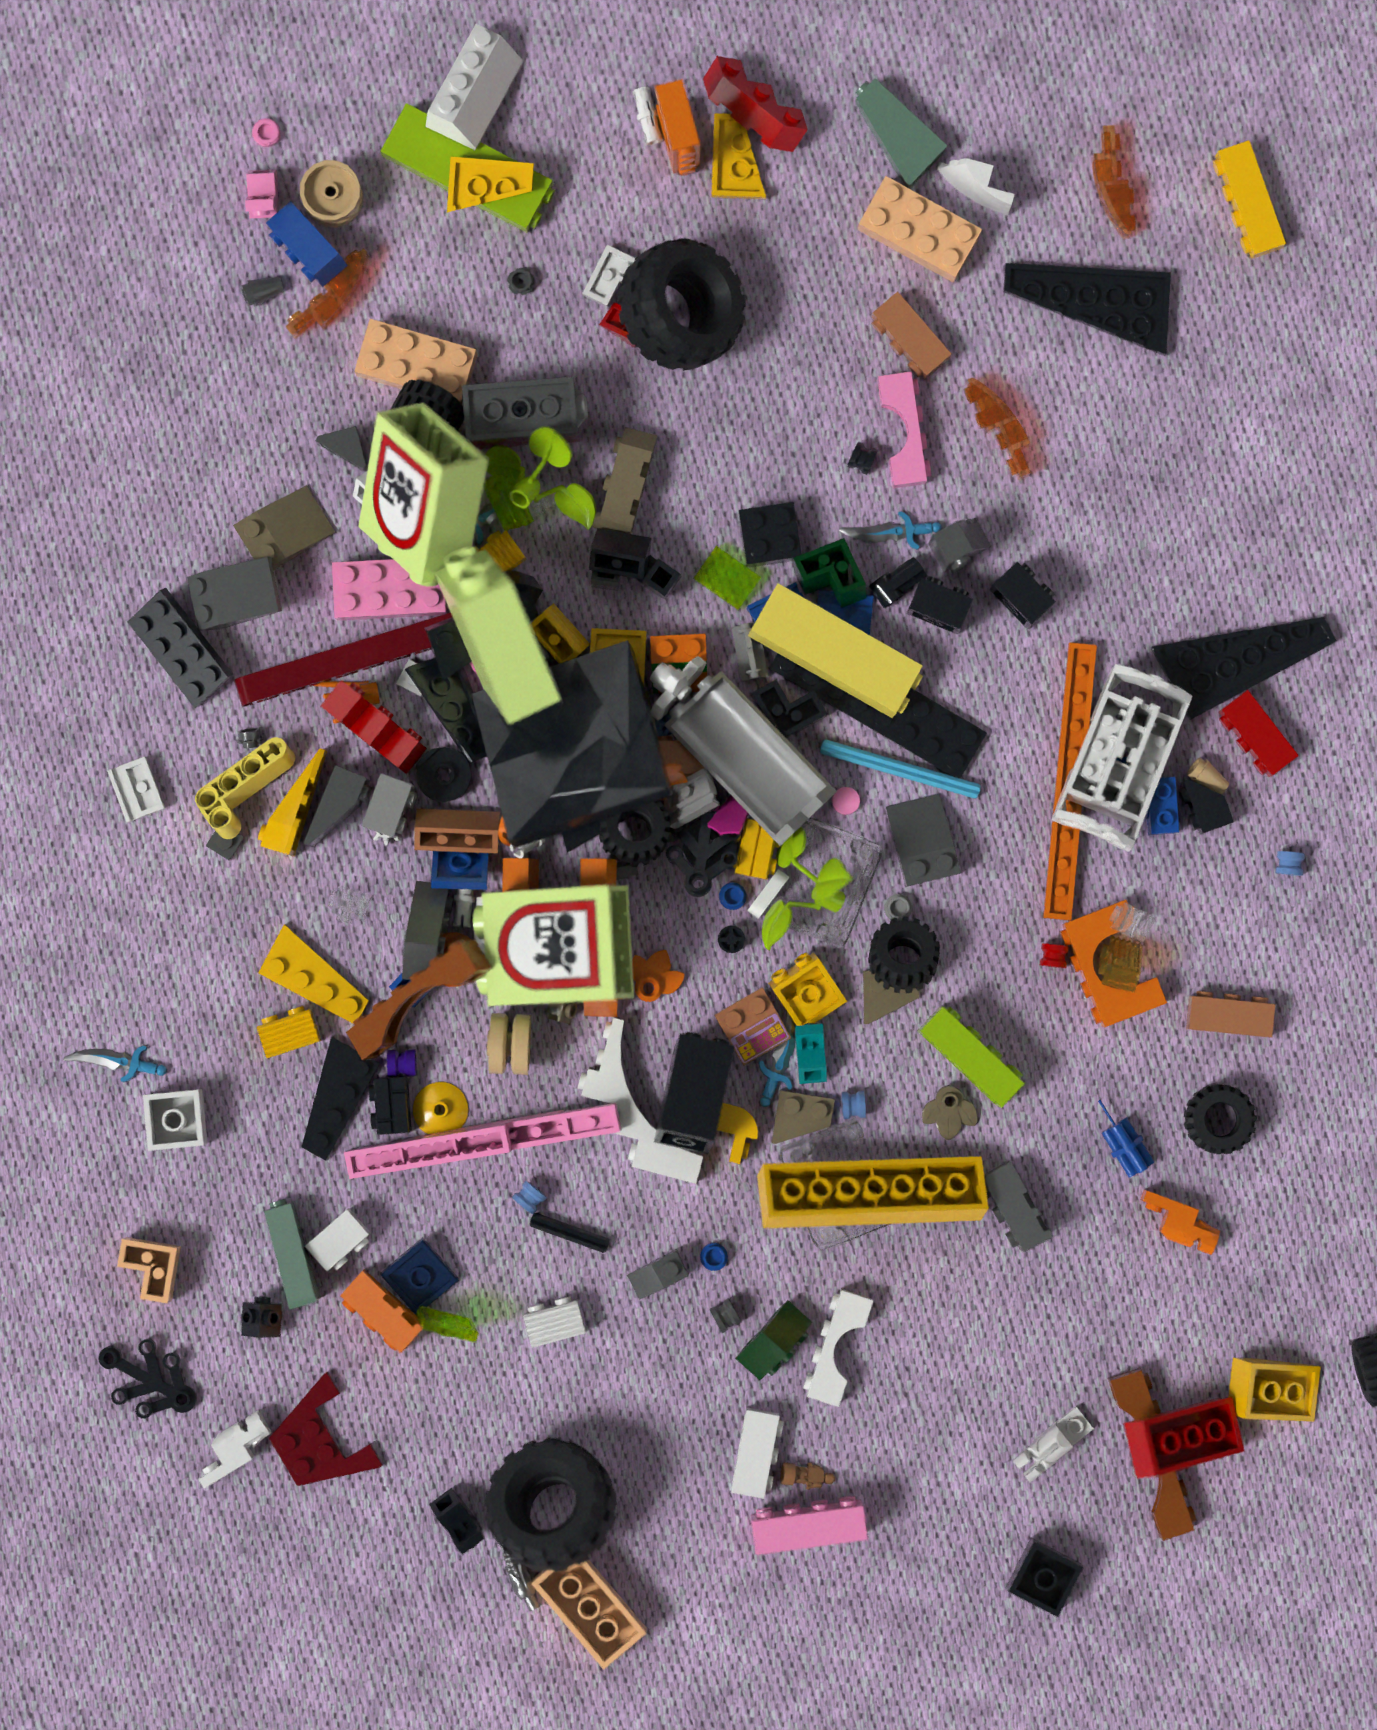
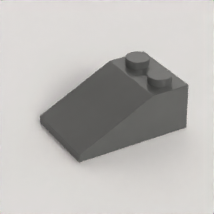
M271 557L211 569L187 577L197 628L200 631L224 629L282 611Z
M335 765L304 843L312 847L316 846L361 806L362 801L367 803L373 787L369 786L370 780Z
M940 794L886 807L905 887L961 873Z

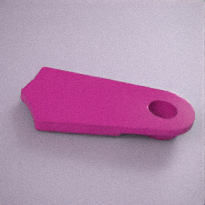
M730 795L708 822V828L714 829L720 835L730 833L739 835L749 813Z

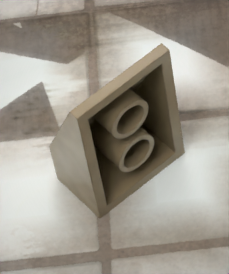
M307 485L255 511L233 525L253 559L271 557L273 570H276L336 533Z

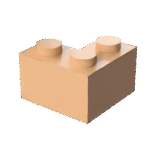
M125 1237L121 1240L117 1267L145 1271L140 1299L169 1303L173 1297L181 1246Z

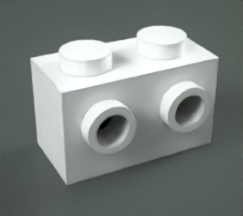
M348 1208L305 1247L326 1271L332 1267L337 1271L348 1261L345 1256L352 1249L358 1252L369 1243L366 1237L371 1232Z

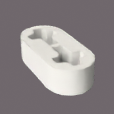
M778 869L750 906L748 912L759 919L790 877Z

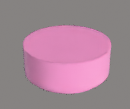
M268 118L257 121L252 130L254 140L262 147L274 146L279 141L281 135L278 124Z
M850 787L838 789L832 797L833 808L842 815L854 813L860 804L858 793Z

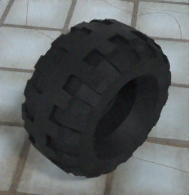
M686 238L662 242L636 257L633 264L627 267L621 281L623 286L619 289L617 301L618 304H621V311L619 313L621 325H625L628 331L626 336L631 344L637 345L641 349L640 354L652 362L657 360V365L671 370L683 368L684 371L710 363L729 351L736 343L735 339L738 337V334L741 333L745 320L742 311L746 307L745 295H742L740 285H742L738 274L735 275L731 270V263L727 258L721 255L718 256L715 253L716 249L708 244L698 243ZM667 285L676 289L688 305L690 313L688 328L681 325L669 309L666 300Z
M546 1438L542 1442L533 1440L523 1444L521 1450L516 1453L511 1452L503 1459L505 1463L499 1470L496 1469L489 1480L491 1486L490 1490L485 1494L484 1505L487 1508L486 1521L496 1542L509 1556L520 1564L542 1572L544 1570H553L554 1572L567 1570L569 1566L574 1564L581 1565L590 1559L589 1555L596 1549H601L607 1541L605 1537L608 1531L613 1529L616 1516L614 1511L615 1505H617V1498L609 1474L593 1454L574 1442L562 1441L559 1438ZM553 1485H569L575 1492V1506L570 1517L563 1524L553 1529L541 1530L534 1527L531 1522V1508L539 1493Z

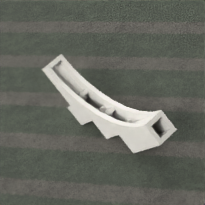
M613 1018L612 1023L606 1022L602 1037L607 1039L605 1050L599 1049L595 1065L600 1066L599 1071L588 1068L587 1074L581 1073L577 1089L582 1090L581 1096L617 1104L622 1130L615 1134L638 1139V1144L632 1143L628 1160L633 1161L631 1167L696 1184L703 1160L702 1155L689 1150L654 1143L656 1129L647 1121L636 1106L625 1080L621 1058V1038L624 1020Z

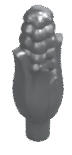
M504 1551L505 1569L514 1593L519 1599L525 1600L530 1612L539 1608L540 1606L534 1595L536 1589L531 1584L533 1578L525 1565L520 1564Z

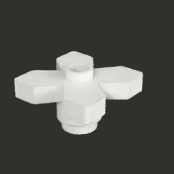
M697 656L687 664L683 671L674 668L672 665L667 666L665 663H661L650 676L653 687L662 693L650 711L651 716L656 720H660L667 715L674 705L676 706L680 702L684 704L692 692L690 686L701 675L707 662Z

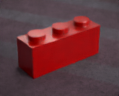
M1249 690L1243 692L1218 711L1221 715L1219 718L1220 723L1228 732L1233 730L1237 735V745L1245 754L1250 752L1255 759L1253 765L1262 776L1264 774H1267L1268 777L1273 776L1299 756Z

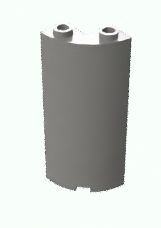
M722 671L713 678L708 675L698 684L697 687L700 691L685 705L680 702L669 712L672 717L665 724V727L781 846L837 791Z

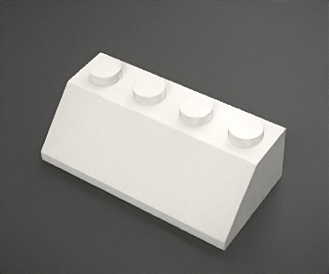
M475 24L428 109L427 128L476 150L523 63L520 56L501 35Z

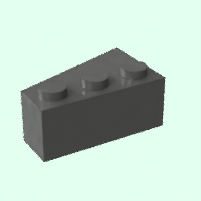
M976 518L967 519L966 521L959 520L934 533L928 543L943 572L950 570L952 574L966 567L970 558L992 547Z
M416 881L404 938L402 979L410 980L414 973L426 970L430 967L429 962L444 953L446 937H443V933H448L450 918L446 917V913H451L453 907V897L449 896V889L431 888V882Z
M1007 1161L984 1174L987 1199L991 1197L996 1205L992 1211L999 1224L1005 1222L1009 1229V1232L1005 1233L1012 1248L1018 1246L1019 1250L1025 1253L1053 1238L1051 1231L1047 1229L1038 1208L1035 1207L1011 1161Z

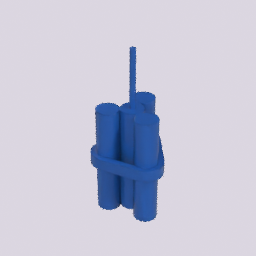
M1099 1100L1098 1102L1113 1124L1112 1127L1101 1133L1113 1151L1111 1152L1112 1157L1118 1159L1129 1178L1137 1173H1142L1148 1169V1166L1154 1163L1153 1158L1142 1142L1144 1140L1142 1135L1138 1136L1127 1117L1115 1124L1102 1101Z

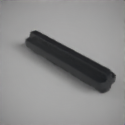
M534 1213L530 1220L532 1228L602 1253L607 1251L610 1240L606 1237L539 1213Z

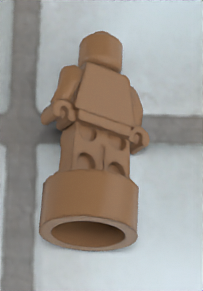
M783 1462L781 1467V1485L793 1486V1484L802 1483L806 1484L807 1490H810L811 1488H821L823 1483L833 1484L835 1482L833 1473L824 1474L822 1467L812 1465L810 1462L807 1464V1468Z

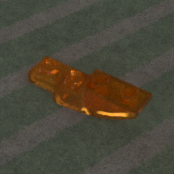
M1114 125L1103 126L1101 130L1102 153L1093 154L1091 158L1093 177L1100 202L1108 219L1122 239H1129L1131 231L1136 229L1135 215H1130V204H1134V189L1129 187L1128 179L1117 180V177L1122 175L1121 160L1116 161V150H1120V135L1115 133Z
M364 248L359 252L354 250L344 259L348 266L323 287L327 293L316 295L309 302L310 307L304 312L297 311L287 320L289 324L285 327L294 339L315 322L324 330L344 310L354 296L366 271L369 255Z
M975 378L968 379L964 393L969 404L974 403L978 413L974 414L979 428H985L987 434L998 430L999 434L995 435L1000 450L1006 449L1009 457L1006 460V464L1012 476L1016 475L1018 480L1028 477L1031 472L1021 449L1028 447L1030 441L1023 427L997 394Z

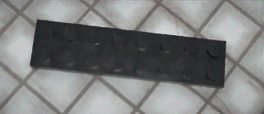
M778 653L769 667L771 671L810 693L814 690L822 701L953 777H962L987 734L984 730L910 688L906 695L910 700L903 713L897 712L891 718Z

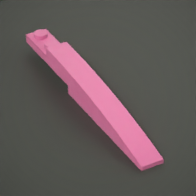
M611 1103L570 1111L547 1112L348 1150L344 1152L349 1179L509 1153L515 1149L617 1133L622 1129L617 1104Z

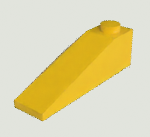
M320 748L268 819L267 825L262 824L258 835V840L262 841L261 847L295 857L326 758V750Z

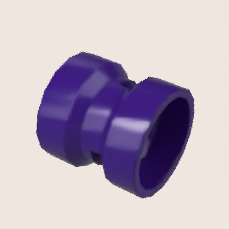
M396 1049L387 1050L388 1077H397L400 1073L405 1074L407 1077L416 1076V1049H407L401 1053Z

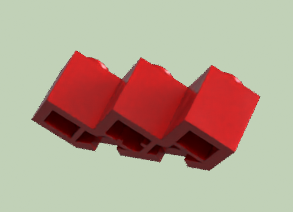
M717 56L703 77L709 100L717 106L723 104L732 112L730 117L746 130L751 128L762 136L760 141L768 148L793 152L808 129L802 109L777 105L772 85L748 81L741 60Z
M341 680L322 703L321 707L407 774L427 749L420 743L422 737L411 728L406 732L391 720L394 714L381 705L377 709L362 697L365 691L352 682L348 686Z

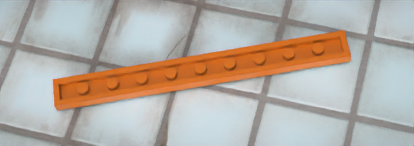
M1068 643L1053 814L1068 774L1075 764L1089 729L1097 645ZM1066 799L1067 812L1081 815L1082 805ZM1052 821L1043 918L1071 921L1080 829L1068 827Z

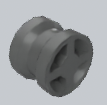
M729 1298L724 1300L723 1305L719 1307L713 1306L709 1309L722 1333L726 1332L732 1324L738 1325L742 1323Z

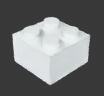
M202 1089L143 1095L148 1151L207 1145Z

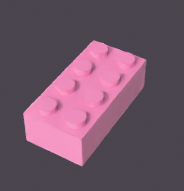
M394 559L332 562L334 616L337 621L447 614V602L440 586H422L413 582L409 577V573Z
M855 1496L840 1497L839 1503L828 1504V1500H816L811 1502L810 1507L802 1508L800 1503L784 1505V1510L773 1511L772 1507L756 1509V1514L751 1515L756 1555L868 1540L863 1504L861 1500H856Z

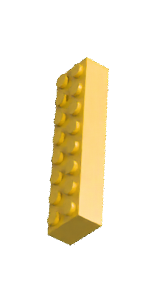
M982 1156L763 1164L757 1175L763 1228L981 1221L989 1209Z

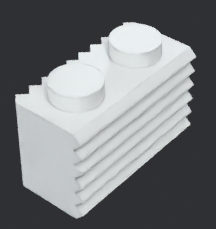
M571 1296L554 1300L555 1305L545 1308L544 1303L528 1307V1313H525L523 1318L532 1348L586 1333L578 1299L572 1301Z

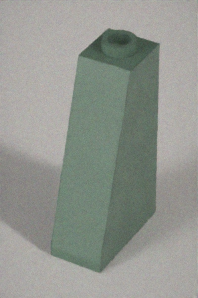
M876 78L870 84L866 81L856 91L858 97L855 104L903 186L911 189L946 152L947 145Z
M286 1199L269 1203L271 1209L265 1210L264 1213L289 1310L317 1302L321 1299L308 1250L305 1247L306 1243L294 1202L287 1204Z

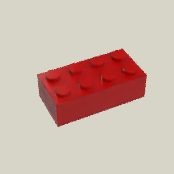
M1232 1397L1210 1399L1124 1423L1136 1478L1156 1477L1245 1452Z

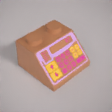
M763 987L715 1014L718 1023L730 1044L734 1046V1050L743 1066L792 1039Z

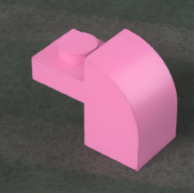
M277 169L248 171L246 174L248 197L245 200L246 211H249L250 219L272 218L278 212Z

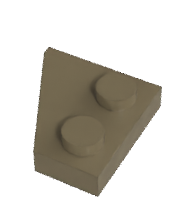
M863 971L864 1024H870L918 999L919 991L913 988L912 993H906L905 989H901L900 993H895V988L890 987L887 990L883 987V981L878 983L875 980V974H871V971Z
M780 1090L771 1143L777 1144L831 1127L835 1099Z

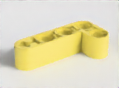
M278 737L271 738L203 786L196 793V805L211 827L222 838L232 839L239 834L241 823L233 809L290 769L295 762L294 752L283 739ZM237 784L234 789H231L233 785ZM228 819L227 823L221 826L222 823Z

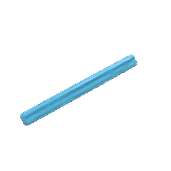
M827 739L821 745L820 753L974 799L978 797L981 785Z

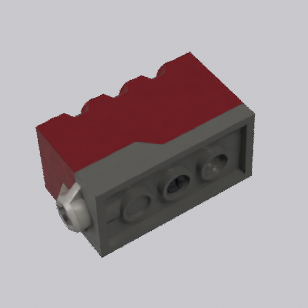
M574 377L462 385L466 440L477 450L489 449L494 445H504L507 447L529 445L530 436L540 427L552 428L567 443L580 442L579 426L588 417L587 397L575 387Z

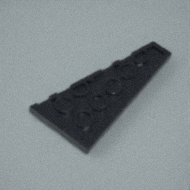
M1005 263L1004 293L1160 355L1166 356L1171 272Z
M1320 617L1152 646L1150 648L1169 683L1180 687L1192 695L1186 711L1189 720L1335 643L1337 640L1325 618Z

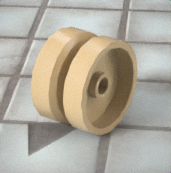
M336 160L321 161L311 166L305 172L300 182L301 200L308 215L316 223L325 227H341L349 224L358 216L363 205V191L356 174L348 165ZM335 190V195L329 197L330 191Z
M491 1013L490 1030H488L487 1036L489 1073L504 1074L507 1068V1059L511 1057V1070L513 1074L528 1075L531 1046V1015L516 1014L513 1019V1029L509 1031L508 1016L501 1013Z

